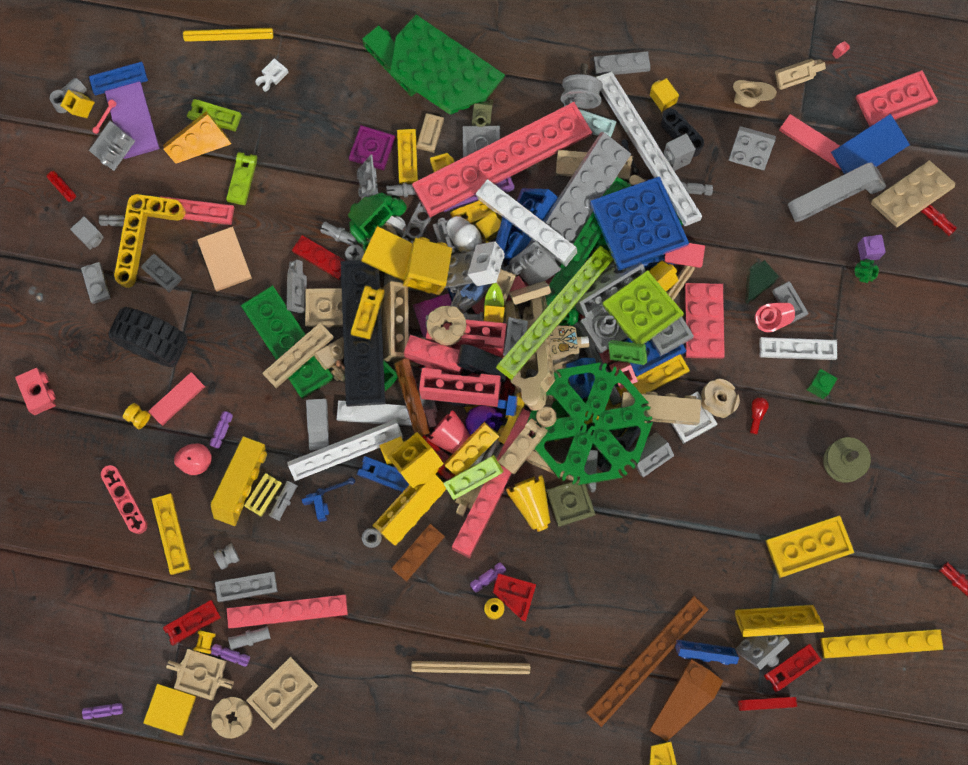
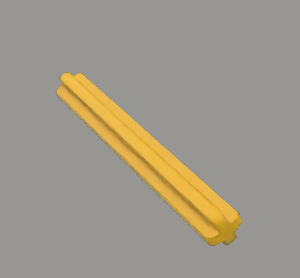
M272 28L183 31L184 41L273 38Z

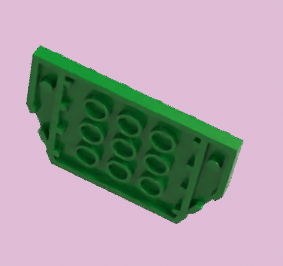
M415 15L395 38L390 74L450 115L461 109H467L475 103L485 102L505 77V74L418 15Z

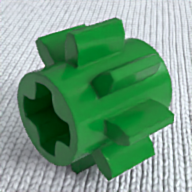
M865 259V261L861 260L857 263L854 272L856 277L860 278V282L868 283V281L872 282L877 278L879 268L874 264V260Z

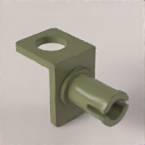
M487 99L484 103L478 102L474 104L472 126H490L493 100Z

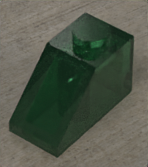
M765 260L760 264L756 262L749 268L750 273L747 276L745 297L747 305L776 283L779 278L778 274Z

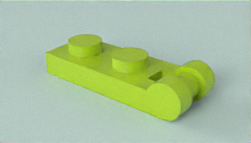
M196 99L192 101V109L188 111L187 118L194 121L207 111L221 128L236 132L242 116L240 112Z
M241 152L237 153L236 164L226 199L227 202L246 206L257 163V155L247 156ZM243 163H249L248 168L242 167Z

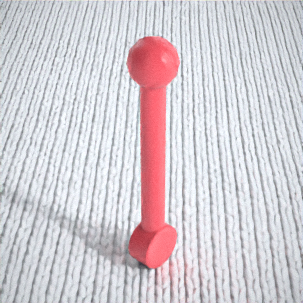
M109 100L108 108L97 126L92 129L93 133H99L100 126L110 110L116 106V101Z

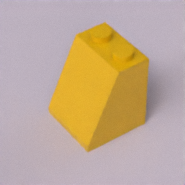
M424 237L415 238L403 286L440 295L447 283L452 248L448 247L446 243H433Z

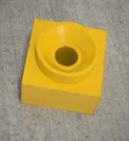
M418 432L387 456L412 488L430 481L438 472V468L444 464Z

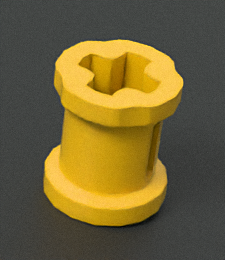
M198 631L197 645L193 650L211 654L210 647L212 639L216 634Z

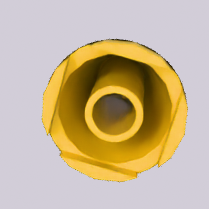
M542 475L538 476V480L532 477L514 484L513 490L510 487L506 489L507 494L532 530L537 529V532L547 529V524L550 523Z

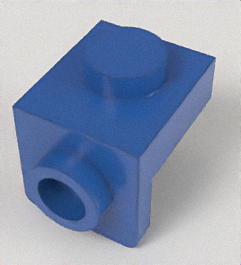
M317 493L306 495V498L302 499L303 505L315 504L318 521H327L326 515H329L328 504L323 502V497L317 495Z

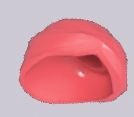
M199 443L182 447L174 457V464L189 475H198L205 472L212 462V455L209 449Z

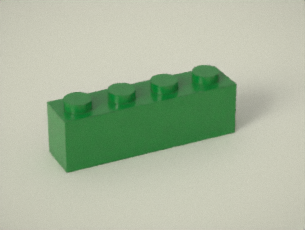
M377 26L362 38L363 46L390 74L395 42L391 39L392 37L386 29L383 30L380 26ZM392 76L410 96L416 93V91Z

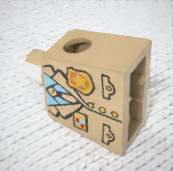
M557 326L550 334L553 366L577 360L579 358V348L589 347L588 336L577 337L576 328L573 326Z

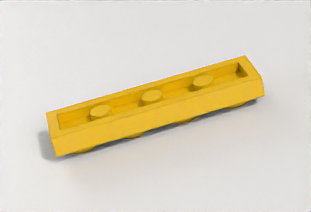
M172 494L153 498L152 503L170 574L174 575L191 570Z

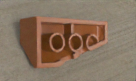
M692 659L688 660L649 731L668 741L715 698L723 680Z

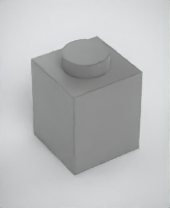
M85 217L70 229L89 250L97 247L104 238Z

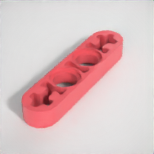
M114 466L104 467L101 471V478L128 529L135 534L143 533L147 529V521L123 476ZM108 471L115 472L113 477L117 481L116 483H113L109 477L106 478L109 475ZM123 486L125 489L124 494L117 497L115 489ZM125 504H133L134 509L131 513L124 512ZM135 516L137 521L142 522L140 529L133 528L135 522L132 518L129 520L128 518Z

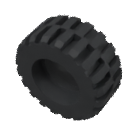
M123 307L119 310L108 332L109 339L115 342V344L144 359L167 367L177 365L188 342L187 335L175 326L156 316L131 307Z

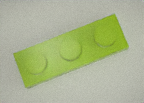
M492 455L450 478L443 484L452 499L455 500L502 474L504 471L495 456Z

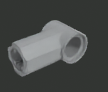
M77 78L71 80L61 90H55L50 94V101L58 113L67 112V110L60 106L62 102H58L64 99L68 90L80 93L87 91L86 87Z

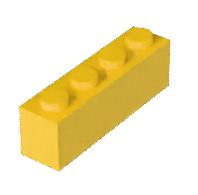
M436 475L427 483L417 485L414 488L408 485L372 526L396 546L406 533L416 525L423 514L430 509L432 504L442 496L446 490L445 485Z

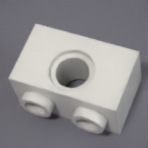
M496 241L476 245L467 275L476 286L497 282L505 253Z

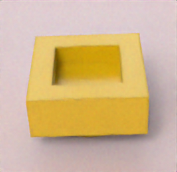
M485 305L484 321L504 323L505 307Z

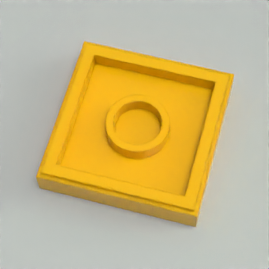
M157 684L143 724L183 736L196 696Z

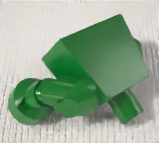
M377 193L370 197H364L358 204L354 203L348 213V217L351 219L349 222L350 233L360 244H363L364 251H366L370 243L366 239H370L373 236L377 226L381 228L391 216H401L407 209L406 203L401 198L396 199L384 193Z

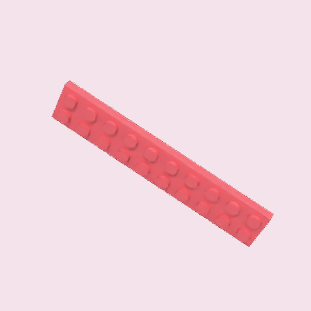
M572 102L412 183V187L429 217H432L475 195L487 179L493 184H497L558 153V150H563L591 136L592 131L575 102Z

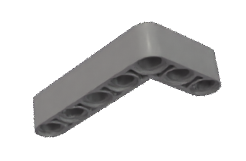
M867 163L788 203V207L795 222H799L864 189L870 194L877 193L886 188V184L877 167L873 163Z

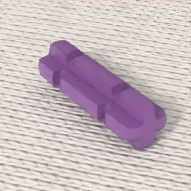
M222 412L221 421H218L213 434L214 438L210 441V446L217 449L221 447V440L224 439L229 427L228 423L231 422L233 417L231 413Z
M502 563L496 564L494 569H489L478 580L475 579L470 583L472 589L476 593L483 589V586L486 587L496 580L497 573L504 574L506 568Z
M218 644L213 645L211 649L212 655L221 656L222 659L233 663L238 662L242 666L248 665L250 656L241 655L240 652L226 647L222 648L223 646Z
M121 703L112 704V706H96L93 709L92 707L82 709L83 719L123 713Z

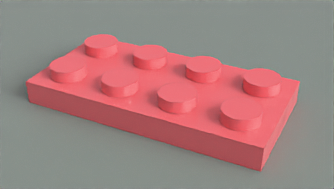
M685 283V323L694 335L693 339L685 343V349L687 350L685 358L723 359L725 357L723 284Z

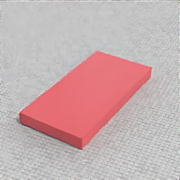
M923 70L863 92L855 97L869 127L889 114L896 120L935 105L938 102Z

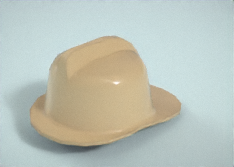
M738 80L733 84L734 91L736 92L734 102L751 108L760 101L771 100L777 93L772 85L763 82Z

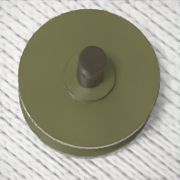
M851 437L835 441L827 448L823 457V464L827 474L834 480L842 483L853 482L862 477L868 471L871 463L870 452L865 444Z

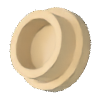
M333 365L331 367V374L337 381L341 380L342 382L345 381V370Z

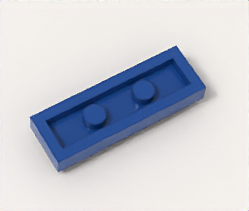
M143 62L89 76L95 96L103 94L105 91L139 81L141 83L148 81Z
M683 640L676 641L675 648L678 656L684 659L696 658L704 662L717 661L725 665L738 663L739 656L735 648Z

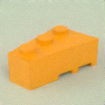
M206 111L163 145V149L175 163H179L230 145L231 140Z

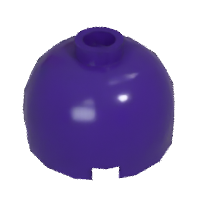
M480 405L468 412L465 427L469 434L472 435L485 422L494 431L498 432L503 424L501 417H504L494 407Z

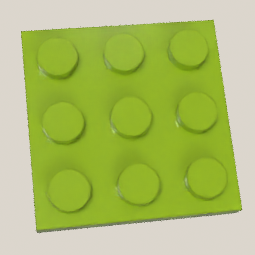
M648 270L602 303V306L614 317L613 319L616 320V323L631 341L638 344H645L684 314Z

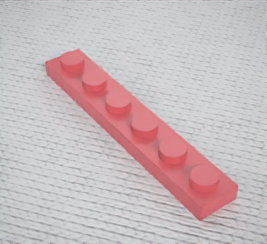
M346 595L227 608L229 629L348 615Z

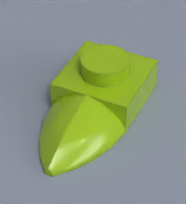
M493 283L486 294L484 313L485 305L504 307L503 294L497 283Z

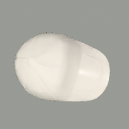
M456 216L448 221L446 226L448 235L460 252L474 251L476 245L482 243V235L479 230L464 218Z

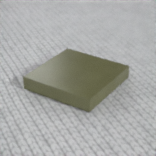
M580 479L574 485L572 482L546 489L558 527L596 515L586 485L577 486Z

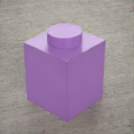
M882 235L863 237L857 244L860 258L863 261L865 259L879 260L886 253Z

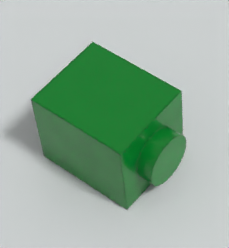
M820 369L813 377L807 391L824 399L829 395L838 378Z

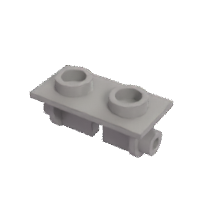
M445 218L438 219V223L433 224L437 241L446 243L448 247H451V255L461 253L454 246L448 235L446 226L449 220H445Z

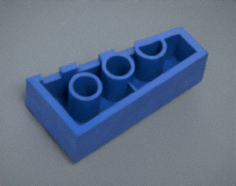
M522 188L517 202L544 221L558 197L549 189ZM512 224L504 250L503 262L507 265L510 264L508 261L522 252L532 239L514 224Z

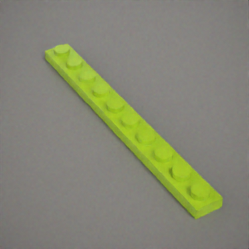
M602 246L594 252L496 367L511 380L516 376L614 260L611 253Z

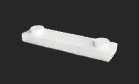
M761 337L760 357L836 360L837 340Z
M338 401L337 421L385 424L396 419L398 425L412 426L407 407L404 405L383 404L347 407L346 401Z

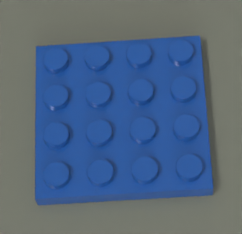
M660 176L590 201L591 208L618 271L689 245Z

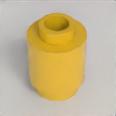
M497 598L488 600L484 607L486 616L492 620L502 617L504 613L503 602ZM492 605L498 606L497 612L491 611Z

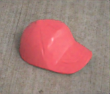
M791 303L763 304L755 312V323L761 331H776L794 320V307Z

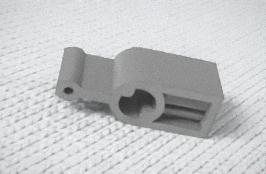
M327 399L306 400L309 450H319L329 446Z

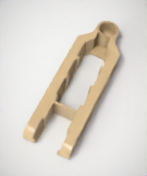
M545 295L532 299L534 319L528 320L527 330L548 307ZM512 300L506 301V324L509 317L521 319L517 304H514ZM550 335L537 350V375L524 379L526 369L522 367L511 380V383L517 386V390L521 392L524 403L533 411L544 407L546 404V392L555 382Z

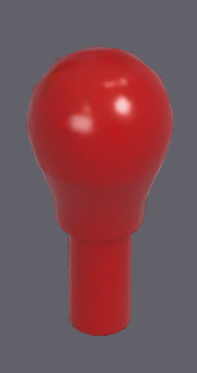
M763 397L755 398L751 404L753 421L750 433L758 435L760 421L763 420L769 408L768 401Z

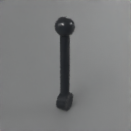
M622 140L621 146L630 152L628 140ZM632 158L633 174H638L639 168L636 167Z

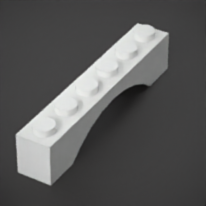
M488 179L476 192L478 200L510 221L534 241H537L544 250L565 267L577 254L576 246Z

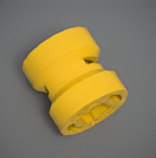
M132 403L124 412L123 418L128 422L131 421L133 426L139 430L146 425L150 419V414L147 411H142L136 403Z

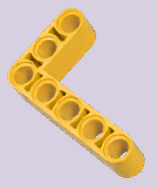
M139 194L132 195L129 198L114 274L115 280L121 286L130 288L136 282L147 217L175 221L183 219L186 210L178 200ZM137 202H142L140 208H135ZM161 204L159 210L153 211L155 205ZM174 207H179V211L175 214H172V209ZM134 220H139L138 225L132 227V222ZM131 238H136L134 244L128 245ZM128 256H132V261L125 263V259ZM129 274L128 280L122 282V276Z

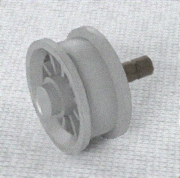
M582 63L580 74L570 75L563 79L562 86L564 92L561 94V101L566 105L575 102L579 109H591L601 104L599 92L603 88V83L598 78L587 75L588 64Z

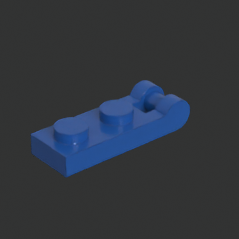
M364 456L362 468L357 472L358 476L403 492L408 487V482L395 467ZM370 466L375 467L373 473L368 472Z

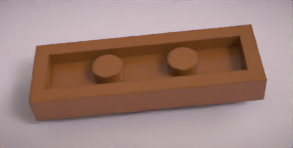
M429 524L391 569L407 582L442 542L445 536Z

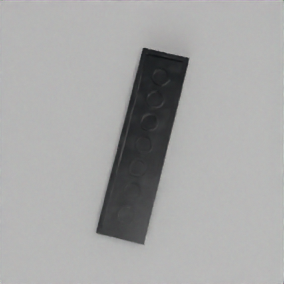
M361 260L341 261L347 407L386 404L381 305L371 338L366 339L351 335L365 286H370L375 290L380 289L379 269ZM370 296L369 299L375 300V297Z

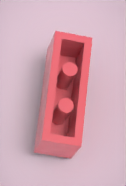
M410 335L404 350L405 359L409 358V361L442 370L452 375L461 376L464 369L457 366L459 350Z

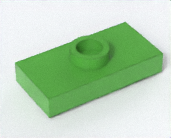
M617 340L608 342L610 360L641 365L647 363L645 344Z

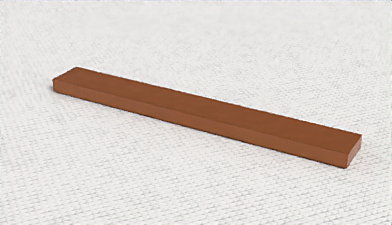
M693 596L586 713L602 727L675 647L676 641L681 640L709 609Z

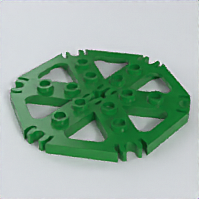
M601 362L556 370L561 377L559 378L558 374L554 372L555 382L546 392V396L552 395L570 417L556 419L552 426L544 427L548 431L534 450L558 478H560L561 472H564L562 481H565L566 476L571 475L573 477V485L576 483L577 477L580 478L577 486L623 478L618 470L626 476L628 473L624 467L629 465L632 469L635 468V464L630 460H633L638 465L653 423H644L653 419L652 416L646 417L644 415V411L650 410L651 407L644 406L642 408V405L649 404V402L620 369L617 376H615L616 367L613 368L612 372H607L605 369L606 363L603 364L601 370H599ZM584 373H592L595 376L587 403L569 385L568 378L570 376ZM617 383L622 384L635 399V403L632 406L605 410L613 386ZM531 410L528 421L534 419L537 422L536 424L542 427L536 419L538 410ZM593 414L592 423L595 426H591L588 432L585 433L587 428L584 421H588ZM638 426L641 433L635 450L632 452L626 451L611 434L610 430ZM574 437L566 461L562 464L557 463L544 448L546 441ZM592 444L611 464L610 471L591 475L585 473L584 466Z

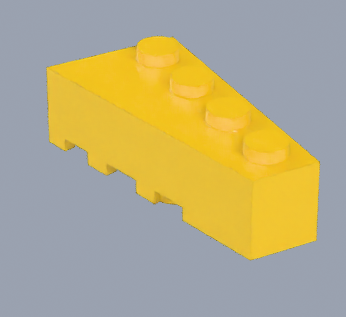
M246 437L242 438L211 502L214 519L236 526L245 501L250 494L252 484L258 477L259 467L261 463L265 462L267 457L265 444Z

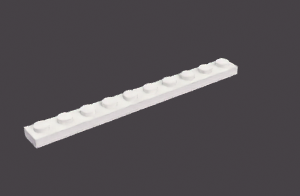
M609 72L597 76L596 78L603 83L601 90L603 96L654 178L660 176L673 208L683 225L687 226L700 221L702 218L701 213L614 74Z

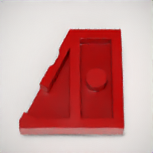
M497 573L492 593L522 621L526 622L536 584Z

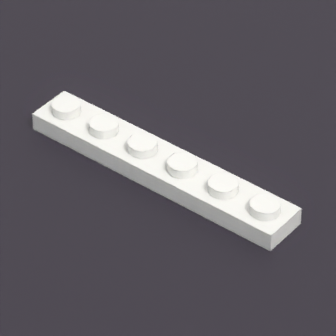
M395 419L287 463L294 480L297 481L380 448V444L398 437L403 439V435Z

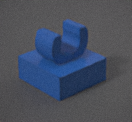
M509 395L508 401L498 400L497 408L507 409L506 415L515 416L518 396Z

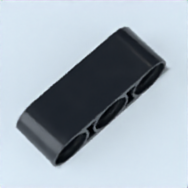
M672 108L665 110L661 119V127L673 140L682 136L678 131L686 132L692 144L694 143L699 146L695 148L693 157L700 155L704 146L703 137L677 110ZM666 118H672L674 121L669 122Z
M461 345L457 366L478 375H498L501 377L500 382H505L506 375L496 368L503 358L471 345Z

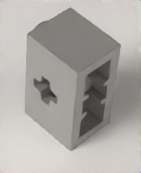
M684 134L668 142L663 154L673 170L676 171L690 164L695 147L688 135Z

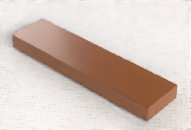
M409 358L395 362V369L414 434L416 432L420 435L428 434L430 431Z

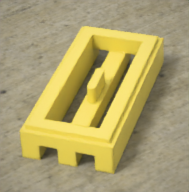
M265 473L244 506L262 517L281 488L282 483ZM269 480L267 486L265 487V489L257 499L256 503L252 507L251 505L254 502L255 498L265 485L266 481ZM273 483L276 484L260 511L257 510Z

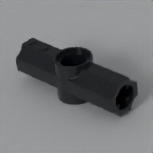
M638 426L622 428L616 439L628 451L641 430ZM603 456L597 464V468L602 472H608L611 470V464Z

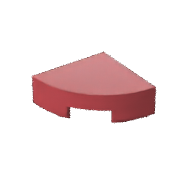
M844 41L836 46L832 55L838 59L850 49V46Z

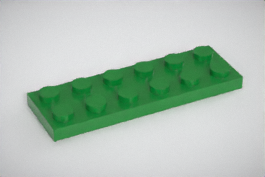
M274 286L269 287L241 305L276 361L305 336L290 310H287L286 304ZM313 356L288 379L301 399H304L334 380V377L329 369L325 370Z

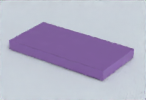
M141 82L105 91L107 102L109 100L116 101V106L110 110L113 123L135 140V143L124 159L160 149Z

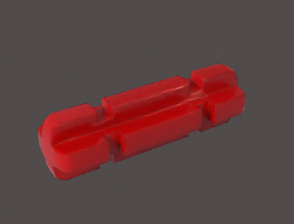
M55 171L47 174L48 180L68 202L76 199L75 193Z

